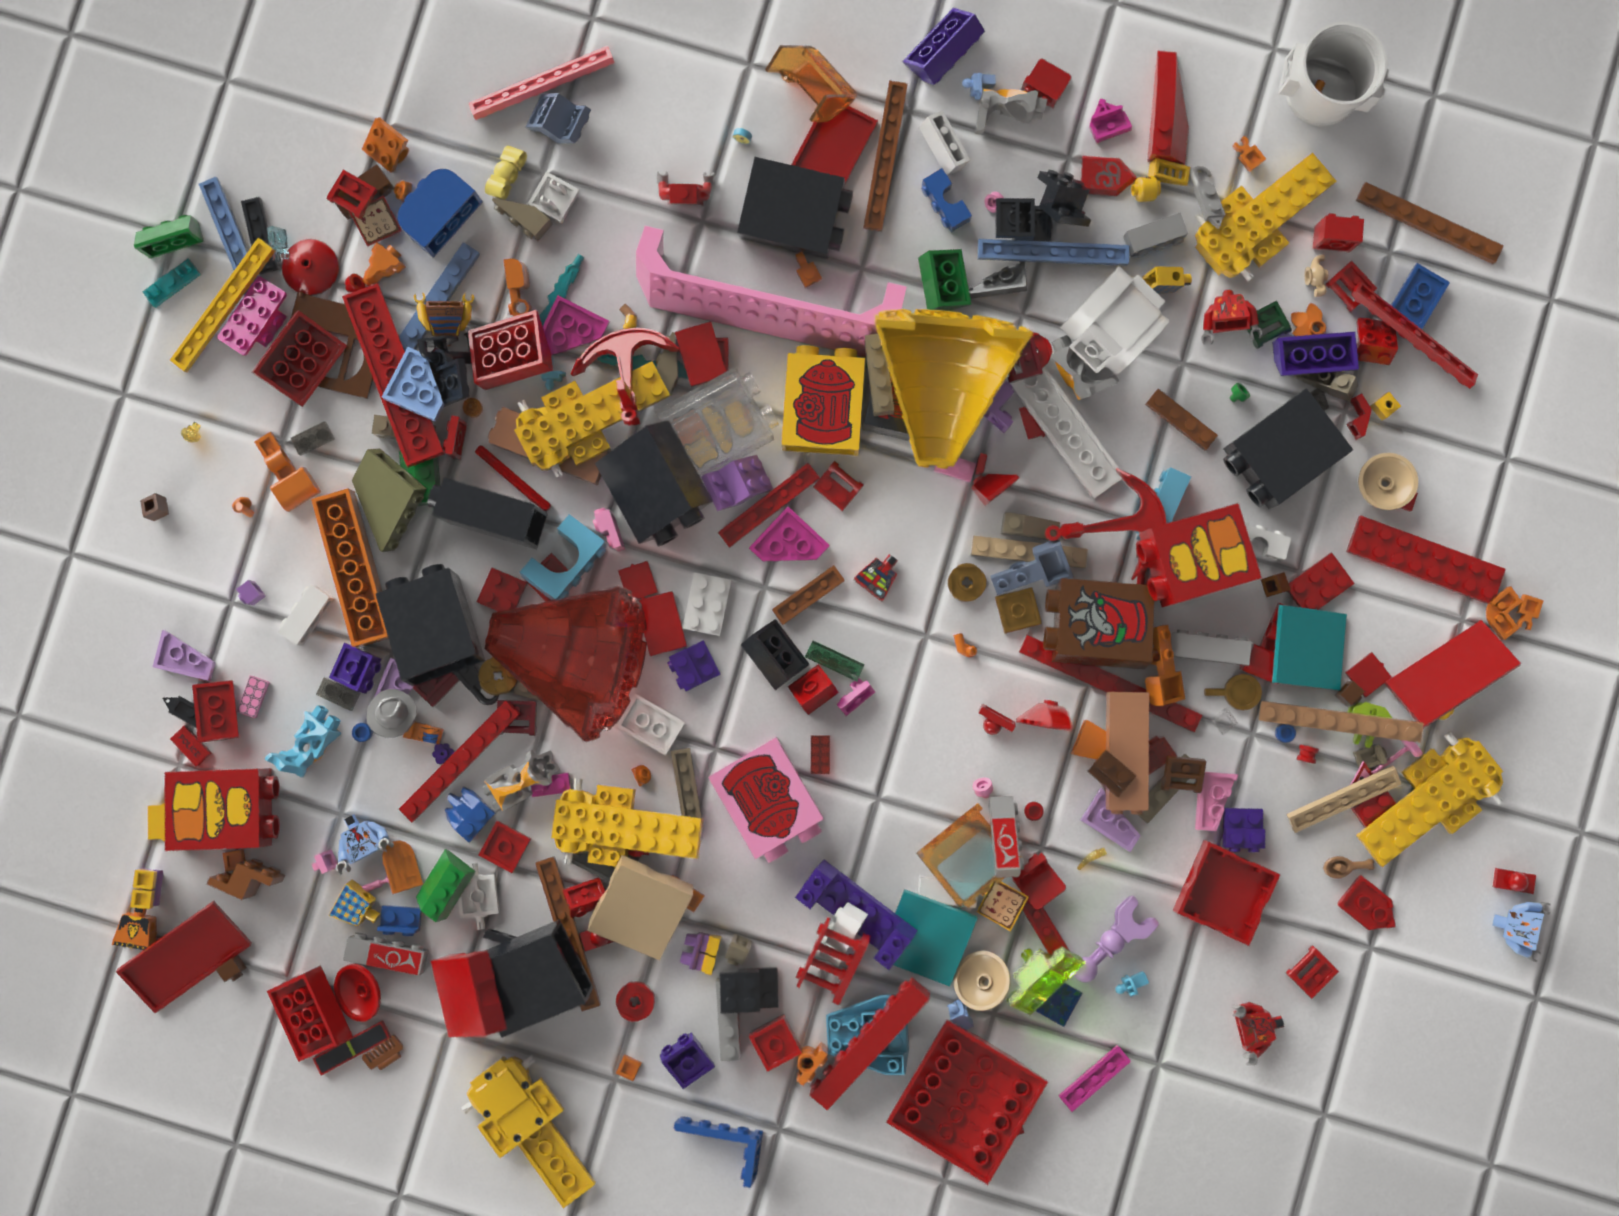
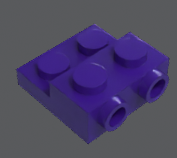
M704 640L669 656L670 661L667 662L671 672L676 671L679 677L676 679L680 690L684 688L686 692L721 675Z
M344 642L329 678L357 692L367 694V691L373 688L375 673L381 670L382 664L380 662L382 658L352 647V645Z
M1224 808L1223 847L1229 848L1230 852H1241V848H1248V852H1260V849H1265L1263 809Z
M692 1032L688 1035L686 1033L682 1034L677 1039V1043L672 1046L666 1045L661 1050V1054H659L661 1063L682 1089H685L715 1068L714 1062L703 1050V1046Z

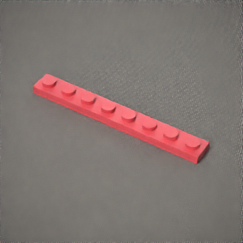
M607 46L469 103L475 120L484 118L506 107L521 103L523 100L538 96L540 93L555 89L557 86L572 82L574 79L589 75L601 68H606L615 62Z

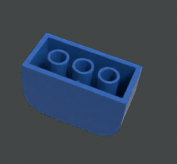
M437 169L432 171L426 178L421 179L413 193H409L405 197V202L398 211V222L407 235L434 258L483 201L477 192L453 171Z

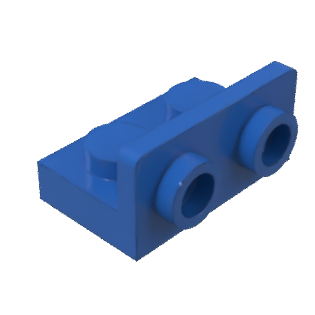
M382 905L381 921L377 931H383L384 935H394L395 932H400L402 936H414V933L419 932L421 927L422 912L420 907Z

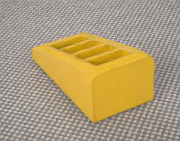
M1155 158L1150 162L1148 176H1153L1162 183L1187 186L1190 167ZM1179 171H1182L1181 179H1179Z

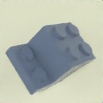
M559 93L541 94L527 122L526 128L530 131H540L556 143H575L581 137V130L589 120L591 109L586 105L576 106Z

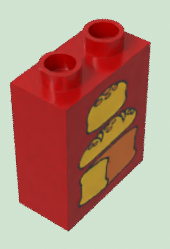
M1239 503L1150 528L1139 533L1141 540L1136 542V552L1139 560L1143 564L1148 563L1152 578L1147 581L1149 594L1154 601H1160L1162 608L1262 578Z
M272 768L165 772V851L272 846V838H277L280 832L278 815H272V799L278 798L280 784L278 777L272 776Z

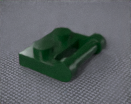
M1277 300L1257 310L1259 320L1257 325L1258 328L1263 330L1279 321L1281 327L1261 336V338H1259L1258 332L1254 331L1252 342L1255 348L1259 349L1264 343L1283 333L1288 334L1292 331ZM1250 326V329H1247L1249 335L1252 330V326Z

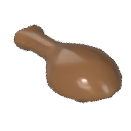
M1335 856L1329 858L1324 863L1323 870L1329 877L1339 879L1346 877L1355 869L1373 870L1375 867L1373 859L1352 862L1345 857Z

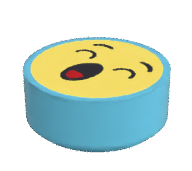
M737 128L734 130L732 137L739 143L750 144L752 134L745 129Z

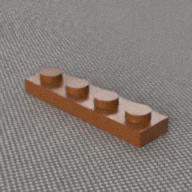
M1157 389L1145 404L1204 451L1209 448L1218 436V434L1160 389Z
M833 565L774 607L772 611L781 624L784 625L845 580Z

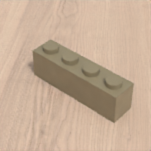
M879 334L865 335L864 339L874 416L891 415L894 413L890 373Z

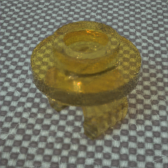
M193 422L192 426L189 425L181 430V436L187 442H198L201 438V435L198 433L201 425Z

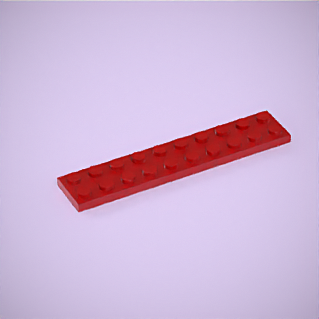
M376 283L342 296L406 466L409 468L443 455L444 451L432 420L382 398L405 350L379 284Z

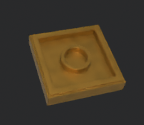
M1032 587L995 596L1004 634L1042 624Z

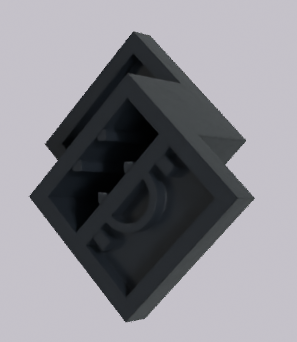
M1048 170V172L1039 171L1037 178L1047 185L1039 208L1058 223L1089 227L1091 219L1085 215L1086 213L1082 209L1090 190L1083 186L1084 183L1075 180L1074 175L1068 172L1059 174L1054 170Z
M996 198V238L1051 242V217L1039 208V205H1035V198Z
M777 967L739 968L738 972H720L721 1014L760 1012V1008H778Z

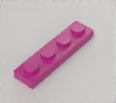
M1116 1045L1058 1096L1073 1112L1127 1066L1131 1060Z

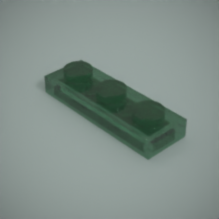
M812 641L805 655V658L855 681H858L865 665L816 641Z

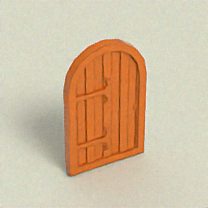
M400 840L393 841V847L387 845V852L383 851L382 860L392 894L423 885L415 853L411 846Z

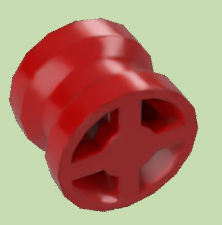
M1299 744L1300 753L1297 755L1296 760L1316 764L1315 756L1319 749Z

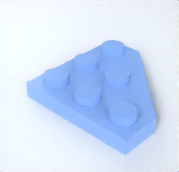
M407 347L382 398L436 422L444 407V403L429 361L423 358L419 351Z

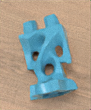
M317 705L313 712L305 711L304 723L294 735L296 738L294 747L288 751L269 753L265 760L274 764L281 772L293 773L304 777L310 765L321 759L327 746L340 736L341 732L337 728L341 720L333 715H329L326 720L325 717L329 710L324 706ZM306 744H309L310 749L307 752H305L303 750V747Z

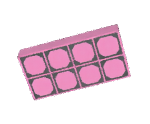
M249 676L237 712L257 718L270 682L255 676Z

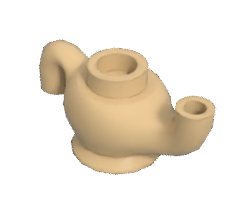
M1324 255L1316 256L1312 260L1311 266L1306 267L1304 273L1305 284L1307 286L1311 284L1316 287L1314 290L1315 297H1321L1327 292L1324 281L1328 280V270L1319 264L1325 260Z

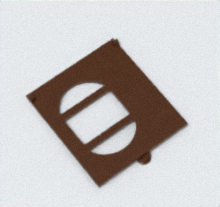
M303 292L297 293L291 317L299 310L325 330L348 336L347 347L345 348L338 378L324 377L318 387L368 399L373 377L365 356L357 374L350 379L344 380L354 342L356 339L358 340L345 304L305 295Z

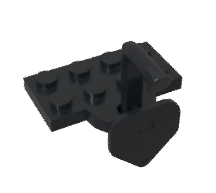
M468 332L464 336L467 338L469 352L448 350V345L459 341L458 336H436L417 340L421 356L429 361L444 407L469 398L470 389L467 382V367L465 364H472ZM427 347L434 349L431 352H428Z

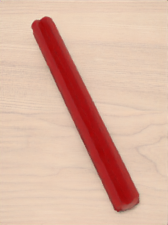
M480 445L477 447L475 453L535 505L545 512L550 509L551 504L484 446Z

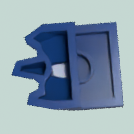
M463 787L461 797L449 793L447 800L453 808H446L445 813L453 829L470 843L496 812L483 802V799L478 794Z

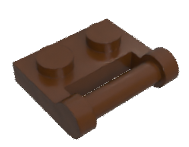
M1167 756L1161 789L1189 790L1194 793H1201L1207 761L1198 758ZM1171 778H1189L1195 779V782H1176L1171 781Z

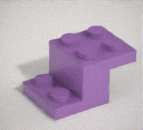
M1007 381L1003 382L994 396L991 406L984 415L1003 433L1014 422L1011 420L1012 416L1007 411L1000 410L1014 393L1012 385Z
M757 455L734 460L717 471L701 476L717 511L741 505L754 496L773 489L770 479L767 477Z

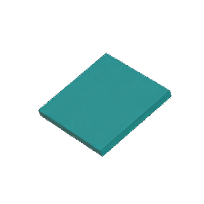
M1279 605L1272 682L1341 690L1347 614Z
M904 889L895 914L918 931L893 966L950 987L978 916Z

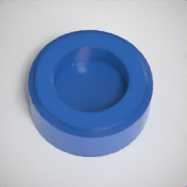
M358 723L352 729V736L358 742L368 741L373 734L367 723Z
M1280 724L1275 729V737L1280 742L1289 743L1296 736L1295 728L1292 725Z

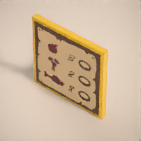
M994 878L977 913L1011 931L1029 896Z

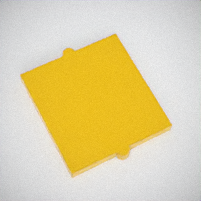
M165 803L148 806V839H162L165 841Z

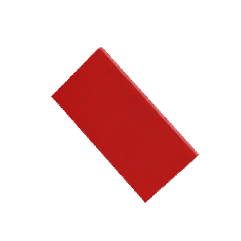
M828 95L791 165L844 177L846 184L877 126L878 120Z
M1480 620L1386 681L1385 685L1417 722L1424 723V729L1518 668L1521 662L1490 628Z
M212 901L117 969L116 973L154 1013H157L212 974L228 960L250 947L252 942L215 901Z

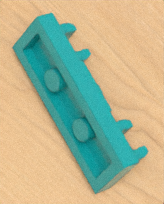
M188 258L142 292L151 305L157 308L198 278L201 273Z

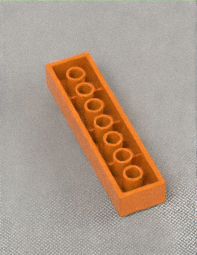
M347 488L311 499L352 647L359 648L389 639L375 593L382 591L355 491Z

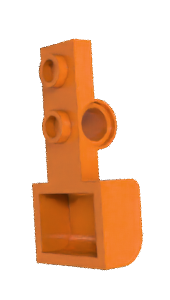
M503 259L507 289H509L511 303L508 304L510 315L514 317L532 311L531 304L527 300L521 299L520 290L530 288L527 266L517 259ZM520 303H525L526 305L524 313H519L517 310Z
M272 432L254 441L264 457L265 464L279 480L270 486V489L285 511L290 512L321 492L306 467H301L298 470L295 469Z
M1169 625L1155 626L1153 628L1154 648L1151 664L1157 666L1158 675L1147 677L1145 685L1146 691L1149 693V702L1154 706H1163L1185 700L1182 673L1181 671H1175Z

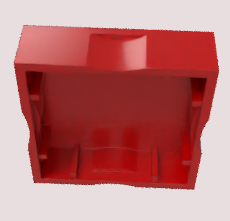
M1203 840L1173 911L1250 946L1260 923L1263 909L1270 900L1281 874Z
M488 950L469 954H450L431 960L448 1037H486L507 1029L496 990L495 977Z

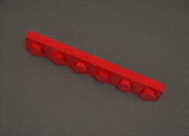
M807 463L721 529L718 534L727 546L731 548L819 480L820 477L811 465Z

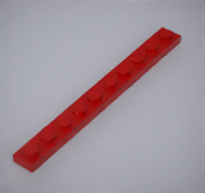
M1029 635L1025 636L1019 653L1104 692L1147 693L1145 688L1095 665L1052 662V651L1044 650L1043 642ZM1149 702L1150 713L1191 732L1196 731L1202 718V714L1175 702L1163 706H1154Z

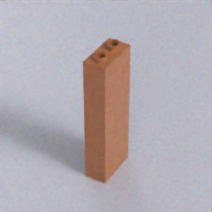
M502 407L501 411L499 410L496 414L495 427L489 431V443L529 459L514 431L517 429L516 419L521 413ZM611 449L578 466L575 465L572 457H570L559 467L563 473L598 486L601 474L595 463L611 452Z
M1106 692V750L1136 775L1119 797H1116L1106 788V809L1111 810V814H1123V810L1131 811V814H1143V811H1148L1149 693Z

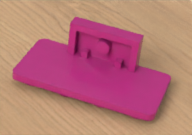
M258 276L218 334V340L243 356L249 353L255 342L267 347L287 318L286 315L278 310L285 300L287 293L263 277Z

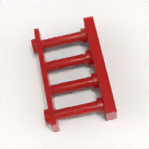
M827 917L825 923H820L817 929V940L804 967H799L795 977L798 979L796 987L800 988L805 979L832 991L831 993L834 994L832 1003L839 1005L868 947L870 935L863 933L860 940H854L829 929L828 925L831 918ZM825 935L852 947L854 953L845 954L821 943ZM817 950L846 962L845 965L848 966L846 969L842 968L841 970L814 958ZM810 965L838 976L839 984L831 983L807 972Z

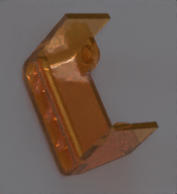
M780 45L765 69L766 72H779L782 75L781 78L787 83H798L818 105L809 119L811 122L830 121L852 104L858 96L852 86L821 52L812 46Z

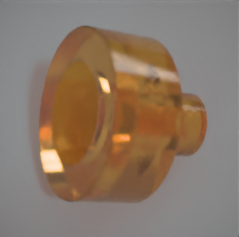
M468 398L464 401L462 409L467 416L476 418L481 415L483 406L478 399Z

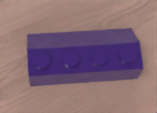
M952 8L908 54L903 63L922 81L935 85L948 70L953 68L961 56L965 55L967 50L980 39L985 30L975 14Z
M1355 332L1279 337L1272 342L1274 362L1281 376L1359 370Z

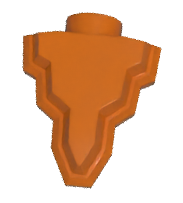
M376 242L371 249L373 254L369 258L370 266L364 273L363 282L367 286L378 283L383 277H391L394 273H400L406 268L399 260L401 254L391 245L385 248Z

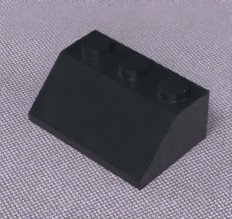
M776 619L752 634L741 644L774 690L780 688L810 665Z

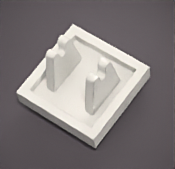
M546 171L528 205L535 206L546 216L562 224L580 190Z

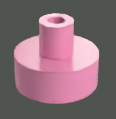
M992 192L985 197V206L990 212H996V198H1004L999 192Z
M980 778L973 783V790L977 796L988 798L993 791V785L990 779Z

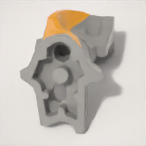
M983 89L975 134H983L986 122L990 114L995 110H1001L1000 114L1012 117L1022 123H1030L1032 118L1041 120L1046 109L1047 99L1037 98L1038 92L1035 90L1026 92L1011 89H1000L998 91Z
M1068 335L1051 342L1055 353L1051 354V358L1056 362L1058 371L1067 386L1073 389L1077 400L1089 397L1119 382L1118 377L1115 375L1102 380L1088 379L1085 375V372H1087L1085 362L1069 347L1072 342Z
M532 750L527 753L526 761L521 766L515 767L512 764L484 780L486 784L482 787V790L487 796L493 794L496 800L492 802V807L496 812L500 810L504 812L531 796L533 792L527 788L528 786H546L552 783L551 776L560 768L553 761L551 750L540 755H536ZM505 774L508 775V780L504 779ZM521 790L523 795L518 796V791Z

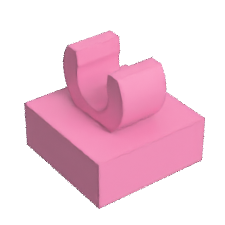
M332 849L314 856L316 862L311 865L314 871L320 869L321 873L324 874L335 869L338 863Z

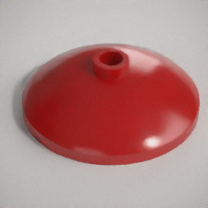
M306 239L295 243L287 250L282 261V274L286 283L298 293L303 292L305 295L314 296L324 293L332 287L339 273V261L335 252L326 243L315 239ZM309 261L308 266L304 267V263Z
M349 964L342 967L334 981V993L340 1008L349 1018L355 1021L364 1022L372 1019L378 1013L381 1004V991L376 978L369 970L358 964Z

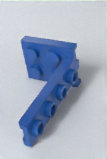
M681 1117L674 1122V1130L678 1132L748 1144L744 1151L743 1159L746 1160V1164L742 1168L741 1180H744L743 1187H752L758 1173L763 1130L749 1131V1128L742 1126L737 1129L730 1127L726 1123L714 1125L708 1120L697 1122L692 1121L690 1117Z

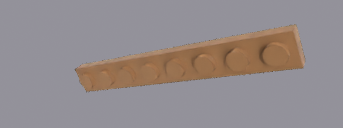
M1262 700L1259 712V721L1421 743L1424 724L1423 722Z

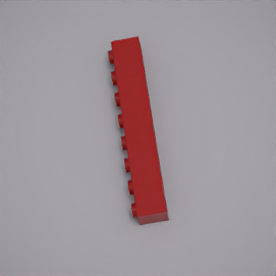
M913 977L901 984L899 987L900 991L888 998L886 1001L887 1005L883 1009L880 1008L876 1011L871 1023L867 1022L861 1028L860 1035L858 1037L854 1036L849 1041V1047L845 1051L841 1050L835 1057L836 1061L832 1065L828 1064L822 1072L823 1075L820 1078L816 1077L810 1084L809 1096L827 1111L930 1000V991Z

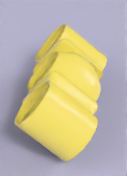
M509 145L504 148L500 157L501 162L496 164L494 175L491 174L485 185L486 194L502 200H506L512 188L510 184L516 181L518 171H521L527 160V153Z

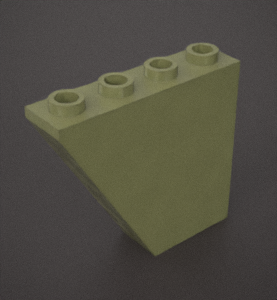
M380 448L367 449L352 479V483L379 550L381 552L394 551L399 546V541L403 534L407 531V526L414 517L415 511L423 500V495L427 489Z

